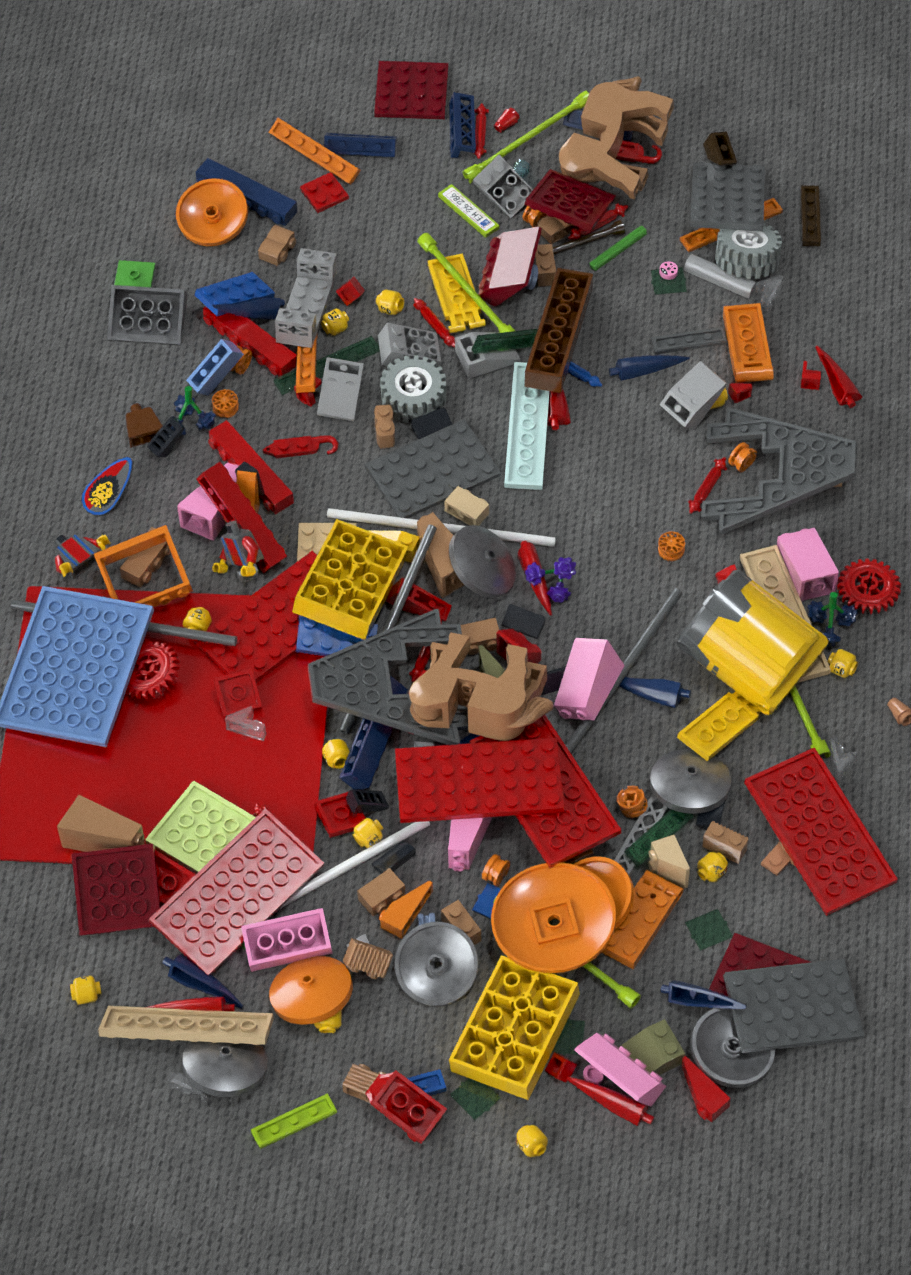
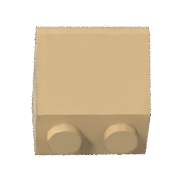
M675 835L651 842V850L649 851L650 861H648L650 871L682 888H687L690 867Z

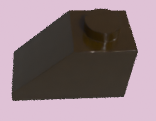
M727 131L711 133L703 143L708 159L720 166L737 164Z

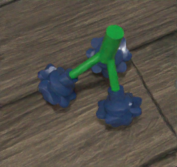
M186 386L184 396L179 395L178 399L174 402V406H176L175 411L180 413L176 419L182 424L183 416L187 414L192 415L195 409L199 417L196 426L200 429H210L215 423L214 418L216 414L212 411L205 413L203 410H200L195 404V399L192 398V387ZM186 429L183 430V435H186Z
M836 592L830 593L829 604L825 606L821 601H811L810 605L807 606V616L814 623H823L824 619H827L826 611L828 608L830 609L829 623L826 627V632L823 633L829 641L826 647H834L836 642L841 641V637L834 633V627H832L834 610L836 609L838 612L835 620L838 621L839 626L845 625L849 627L852 623L856 622V615L858 614L853 605H844L840 608L837 605L838 594Z

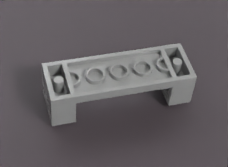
M300 249L297 258V278L286 309L279 308L275 320L276 343L308 348L313 347L337 275L336 253Z

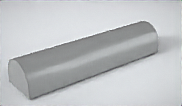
M690 254L685 263L684 271L748 299L757 288L758 283L756 281L746 279L742 275L741 278L736 277L734 273L732 275L727 274V270L723 271L720 269L721 266Z

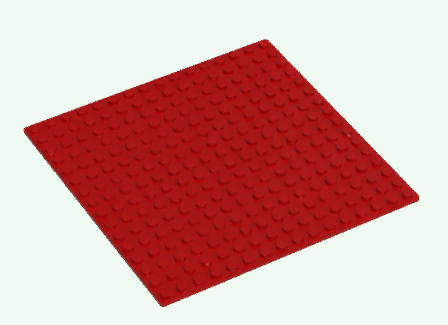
M28 587L25 602L36 603L42 587ZM51 587L111 598L108 589ZM115 590L118 600L136 602L159 593L158 591ZM189 593L185 597L171 600L168 604H160L153 607L154 612L150 622L184 628L183 621L188 611L192 608L202 607L211 616V626L251 595ZM24 611L18 651L20 649L25 632L30 622L32 612ZM146 632L143 643L146 645L150 641H153L154 644L157 641H160L161 644L167 643L178 654L180 664L177 665L180 667V670H174L178 677L171 676L175 684L167 682L169 690L162 687L163 695L155 691L156 698H153L149 693L148 700L143 695H141V700H138L136 696L132 698L129 694L125 693L107 747L6 728L0 763V861L72 864V853L84 851L62 847L57 826L78 795L141 824L145 840L193 781L251 815L254 814L255 803H259L263 807L266 806L267 810L314 853L317 811L314 804L315 801L319 800L327 707L312 702L308 665L325 656L297 652L256 683L262 708L223 717L213 678L226 674L194 644L193 639Z

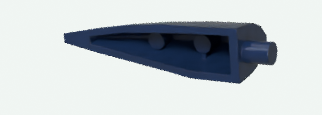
M255 297L236 303L213 304L212 307L241 317L274 320L277 317L279 308L285 305V301L276 297Z
M650 355L621 358L617 360L615 368H609V375H619L620 380L623 381L672 367L690 359V357Z
M625 677L619 685L635 695L672 708H676L679 705L682 697L690 698L691 691L683 689L681 683L665 679Z
M181 954L174 960L168 957L164 958L162 964L170 968L168 973L170 978L186 987L199 990L214 997H224L226 1003L235 1004V1007L240 1009L243 1008L241 1002L212 974L208 976L185 955Z
M674 980L669 982V986L664 984L661 986V992L669 994L668 1002L708 1008H747V1005L733 998L697 985Z

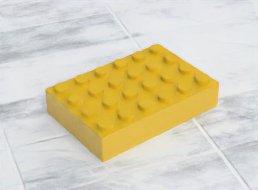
M336 519L295 597L292 612L365 640L405 562L409 546Z
M501 955L449 1058L451 1072L529 1100L580 995L578 982L552 973L528 970L514 963L508 957Z

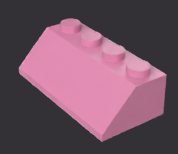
M323 908L241 926L251 972L293 963L310 957L333 954Z
M595 1033L575 1048L574 1051L640 1103L652 1107L666 1087L661 1082L663 1079L654 1071L649 1073L645 1069L647 1067L646 1064L639 1059L634 1061L629 1057L631 1053L623 1046L618 1048L614 1045L615 1040L606 1033L604 1036Z

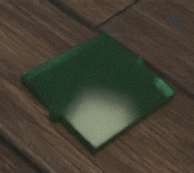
M683 267L678 268L677 276L671 280L663 279L659 274L660 269L651 270V284H653L655 295L687 292Z
M718 909L685 922L691 933V938L695 940L700 951L733 937L727 926V921H724Z
M568 1018L552 1053H562L564 1056L566 1054L579 1055L574 1050L583 1043L585 1021L570 1020Z
M472 1079L461 1082V1085L450 1094L474 1120L485 1111H490V1107L501 1099L490 1086Z

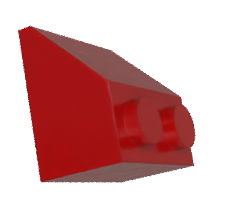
M503 629L496 632V653L506 661V648L508 644L527 648L528 662L538 664L541 661L540 648L536 644L530 643L522 633H518L514 629Z

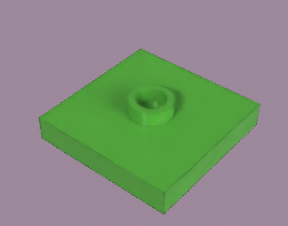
M119 260L114 285L152 287L155 263Z

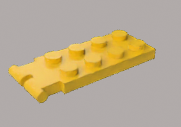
M463 253L445 257L474 289ZM437 259L428 260V268L445 321H450L451 326H448L449 333L464 331L467 325L469 329L486 326L485 319H480L481 308Z
M736 691L733 694L728 692L678 733L677 738L706 761H709L754 724L759 718L760 711Z

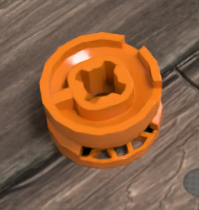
M527 206L522 217L525 222L530 223L534 228L538 227V222L542 217L548 215Z
M237 345L244 355L230 371L235 370L236 373L241 375L244 374L251 363L252 352L248 349L243 350L242 347Z
M220 390L212 397L213 411L218 417L230 418L239 409L238 397L231 390Z
M742 442L732 451L728 463L733 467L736 466L739 472H744L755 461L757 456L755 453L757 451L749 448L747 443Z
M670 531L660 536L658 553L661 558L667 561H676L684 555L685 539L681 534Z
M627 786V789H622L618 793L617 803L624 816L629 818L638 817L646 811L648 802L642 789H639L638 786Z
M494 854L484 867L482 879L491 881L494 886L498 887L503 880V876L505 877L509 871L510 861H504L499 855Z

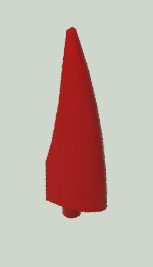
M816 345L815 348L826 370L832 393L839 405L847 404L849 408L855 407V401L861 400L862 395L841 367L824 350Z
M563 389L561 393L550 391L547 425L552 426L553 430H558L559 425L571 423Z
M522 541L517 556L524 573L528 569V565H531L533 562L542 569L535 545ZM544 576L541 578V583L533 586L532 583L530 585L542 606L551 616L550 597L547 595L548 588Z
M224 997L183 999L145 1007L235 1012V1004H226Z
M567 1077L570 1083L621 1118L637 1126L641 1120L652 1124L655 1117L646 1113L648 1105L607 1087L574 1077Z

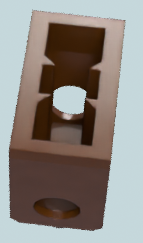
M139 403L133 404L130 407L131 412L125 414L130 448L149 443L162 427L152 408L142 409Z

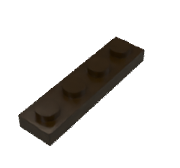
M801 185L802 246H821L819 186Z

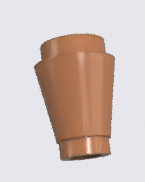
M892 698L887 706L897 723L903 726L911 724V708L897 698Z

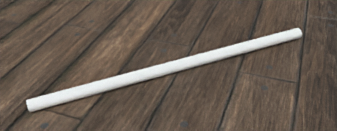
M330 508L327 511V518L417 529V521H419ZM443 523L452 534L465 527ZM488 529L503 541L518 543L527 541L534 545L555 547V537Z
M414 822L306 882L281 908L430 826V822Z

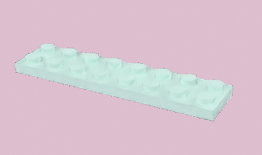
M514 362L504 488L542 490L550 391L524 387L527 363Z

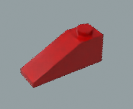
M402 577L392 586L386 602L394 605L405 578ZM413 584L402 611L423 615L432 610L439 609L440 618L445 622L452 605Z
M684 1056L682 1058V1069L697 1108V1113L704 1120L708 1119L712 1123L730 1107L731 1098L689 1058Z

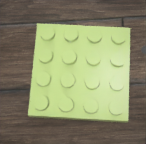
M193 781L145 841L146 844H154L157 851L197 874L256 817Z

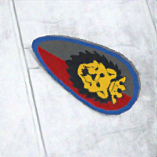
M125 457L113 462L86 486L82 494V503L89 513L103 516L115 508L131 478L133 469L132 459Z

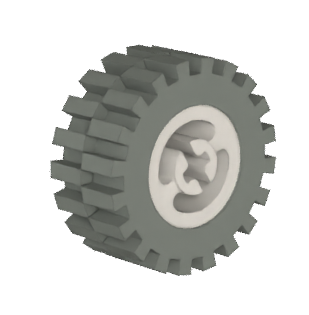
M764 223L763 231L720 229L717 237L716 264L718 266L721 265V270H727V274L732 275L734 273L739 278H741V275L746 276V279H751V276H754L755 279L760 278L761 275L764 277L769 276V272L771 274L774 273L779 265L782 244L781 235H779L777 230L773 231L772 226L766 227V223Z
M408 355L404 356L403 361L399 358L394 360L395 365L390 363L387 365V370L384 369L380 380L382 405H390L392 407L394 419L399 420L402 417L403 422L408 423L409 419H416L445 405L447 397L446 376L441 366L437 367V363L434 360L429 363V358L423 357V360H420L419 355H414V359H409Z

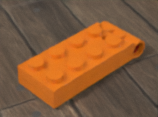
M760 303L724 306L723 320L735 383L773 380V367Z
M646 870L634 887L633 905L628 916L621 925L614 929L611 940L601 953L634 970L682 896L684 888Z

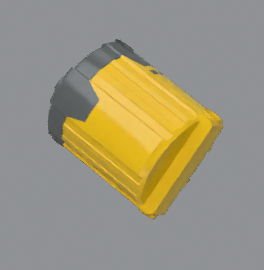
M733 570L702 603L703 607L689 626L682 631L676 644L683 652L687 653L749 701L760 712L770 715L821 655L829 641L825 635L807 623L740 570Z

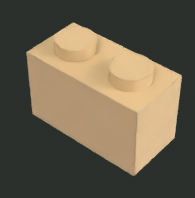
M459 486L444 501L445 512L468 525L479 526L489 515V504L486 500L476 497L469 490Z

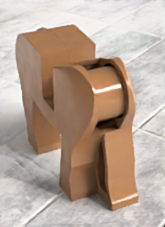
M638 76L596 85L589 93L581 115L583 133L599 138V140L573 133L559 152L562 174L584 183L606 181L610 185L620 188L629 198L635 200L638 190H643L649 174L647 168L621 164L615 160L623 141L624 131L642 132L652 138L657 145L662 146L668 133V121L674 109V100L653 92L638 91L642 82Z
M451 632L448 645L432 642L430 646L432 660L430 669L411 685L409 697L412 702L410 712L419 724L426 727L450 728L457 708L461 705L468 708L469 733L499 741L516 738L523 732L525 726L534 723L540 717L553 710V702L540 697L547 681V666L528 662L527 648L508 644L506 648L508 667L499 678L478 671L459 668L470 651V636Z

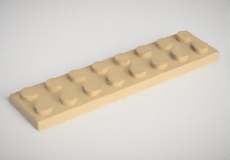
M777 545L740 554V560L746 575L811 625ZM824 652L821 653L799 682L831 673Z
M108 1006L98 1030L100 1037L108 1038L121 1037L129 1039L142 1038L149 1040L162 1039L170 1041L183 1040L260 1045L266 1044L273 1023V1013Z

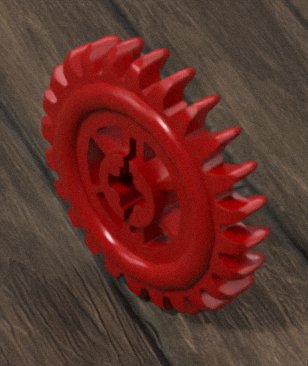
M866 558L865 562H863L861 559H858L857 563L851 562L850 566H845L844 570L840 572V577H838L837 581L838 595H844L842 597L843 603L849 600L847 606L855 604V610L861 607L862 614H864L866 609H869L870 615H872L874 608L880 614L881 607L887 611L888 604L893 607L894 601H898V596L901 594L900 577L895 575V570H890V565L883 566V561L877 563V560L873 559L870 562ZM870 576H872V578H871V584H870L869 591H868V594H867V588H868V586H869ZM858 579L860 585L855 586V582ZM883 584V589L880 591L878 587Z
M150 641L148 645L143 643L125 693L129 694L132 698L136 696L138 700H141V695H143L148 700L149 693L153 698H156L155 691L163 695L162 687L169 690L167 682L175 684L171 676L178 677L174 670H180V667L177 665L180 664V660L174 649L168 646L167 643L161 644L160 641L155 642V644L153 641Z

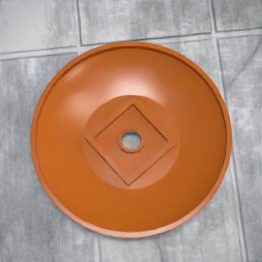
M547 863L521 871L502 887L492 908V931L502 952L519 966L541 973L567 972L591 962L605 949L614 933L616 907L610 890L594 873L569 863H558L551 869ZM552 919H558L560 921V923L555 926L549 924V922Z

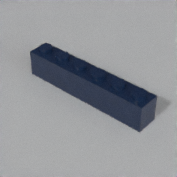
M209 158L195 172L197 182L216 178L235 184L244 194L248 210L252 209L261 217L266 216L272 219L275 224L286 226L298 212L297 201Z
M390 676L392 694H406L408 689ZM363 718L339 778L353 789L369 788L373 782L374 773L379 766L382 753L386 749L388 738L392 734L393 727Z

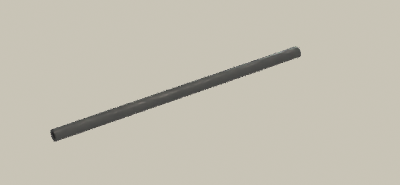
M433 525L427 526L382 632L395 627L437 530ZM346 713L339 731L349 734L356 716Z
M679 589L673 590L624 660L623 664L625 666L599 713L683 595ZM582 720L565 744L570 753L576 748L594 720Z
M12 600L11 609L33 613L36 603ZM152 622L149 623L147 632L230 646H236L237 644L236 636Z

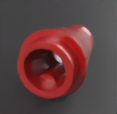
M513 108L506 109L493 125L494 128L501 133L518 123L519 114Z

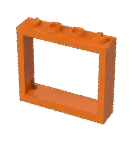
M166 525L94 553L112 599L118 600V597L105 566L166 541L183 583L134 603L155 607L160 604H168L175 598H182L193 592Z

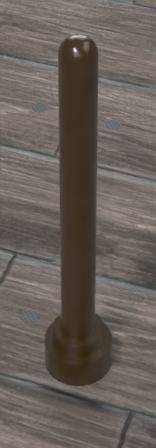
M621 220L613 222L610 228L553 247V254L612 234L614 236L625 234L624 225Z

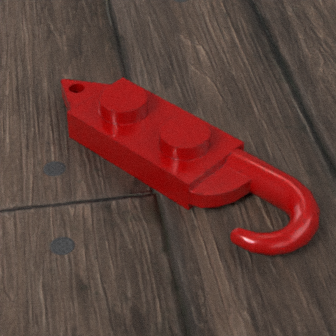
M622 141L616 159L654 164L661 159L662 151L658 146L652 145V148L657 151V155L654 157L644 156V149L641 145Z
M329 435L303 436L273 440L274 443L264 448L263 453L274 456L276 459L315 454L319 450L320 443H332L333 448L327 451V454H333L337 451L339 444L334 437Z

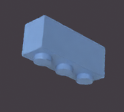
M221 339L186 381L197 393L209 395L244 354L233 342Z

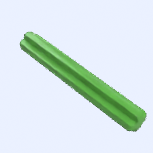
M643 226L636 228L590 262V268L597 271L647 234L646 228Z

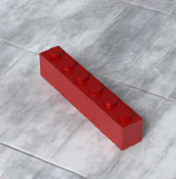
M206 306L203 308V319L207 325H213L220 335H226L231 342L239 345L243 350H250L256 361L260 365L268 367L273 375L283 378L297 366V355L282 343H276L274 337L249 318L230 313L216 316Z
M227 420L208 431L209 445L212 449L219 451V455L224 462L228 461L233 465L239 466L243 462H247L258 470L265 493L263 496H259V498L263 500V504L268 511L272 510L276 515L294 503L293 492Z
M221 462L204 471L196 479L227 523L236 521L239 529H246L252 532L264 556L263 559L256 563L262 573H265L287 557L284 548L275 540L272 531L263 523L262 517L253 509L250 500L244 496L239 485L234 482L229 475L228 469Z

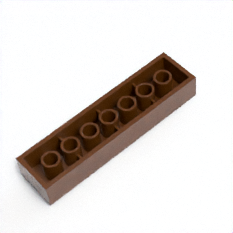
M557 268L525 369L524 387L557 393L562 392L593 290V274Z

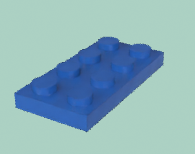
M253 272L205 286L195 291V296L216 316L226 314L227 312L212 307L213 304L236 303L255 297H274L275 292Z
M299 615L295 652L328 656L363 641V639ZM373 624L367 638L377 634L378 624Z

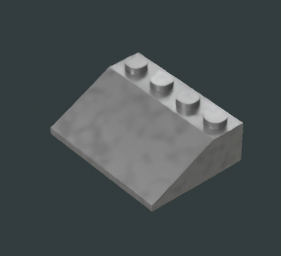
M112 285L107 340L180 345L188 293L183 289Z

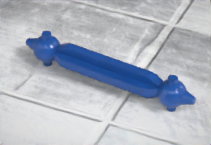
M570 362L568 373L584 382H589L592 387H602V383L597 376H591L587 370Z

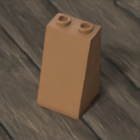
M432 512L429 515L422 516L417 521V536H420L421 543L428 525H433L437 528L426 553L425 561L440 596L444 598L464 586V584L456 575L449 557V544L453 534Z
M78 795L57 826L61 846L68 849L88 852L145 844L141 824L81 795Z

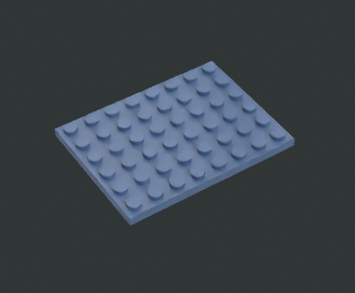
M42 586L0 700V727L107 747L154 612L153 606Z

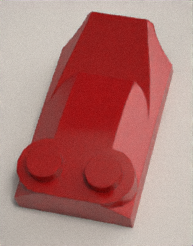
M155 850L160 902L165 904L196 874Z
M397 1070L389 1074H379L365 1093L374 1108L404 1130L411 1140L421 1144L447 1110L446 1107Z

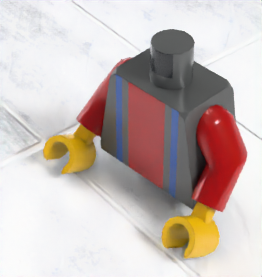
M231 521L226 524L228 533L221 536L223 548L219 557L221 558L220 563H214L212 570L213 572H218V574L226 573L228 570L227 561L229 565L242 566V576H253L256 573V568L253 565L263 559L264 556L252 532L246 529H239L237 522Z
M78 534L67 539L64 535H60L55 541L58 545L56 548L57 556L55 557L56 571L61 573L63 577L68 573L72 579H75L97 563L94 553L99 552L100 549H106L105 545L111 544L106 535H102L98 539L81 537Z

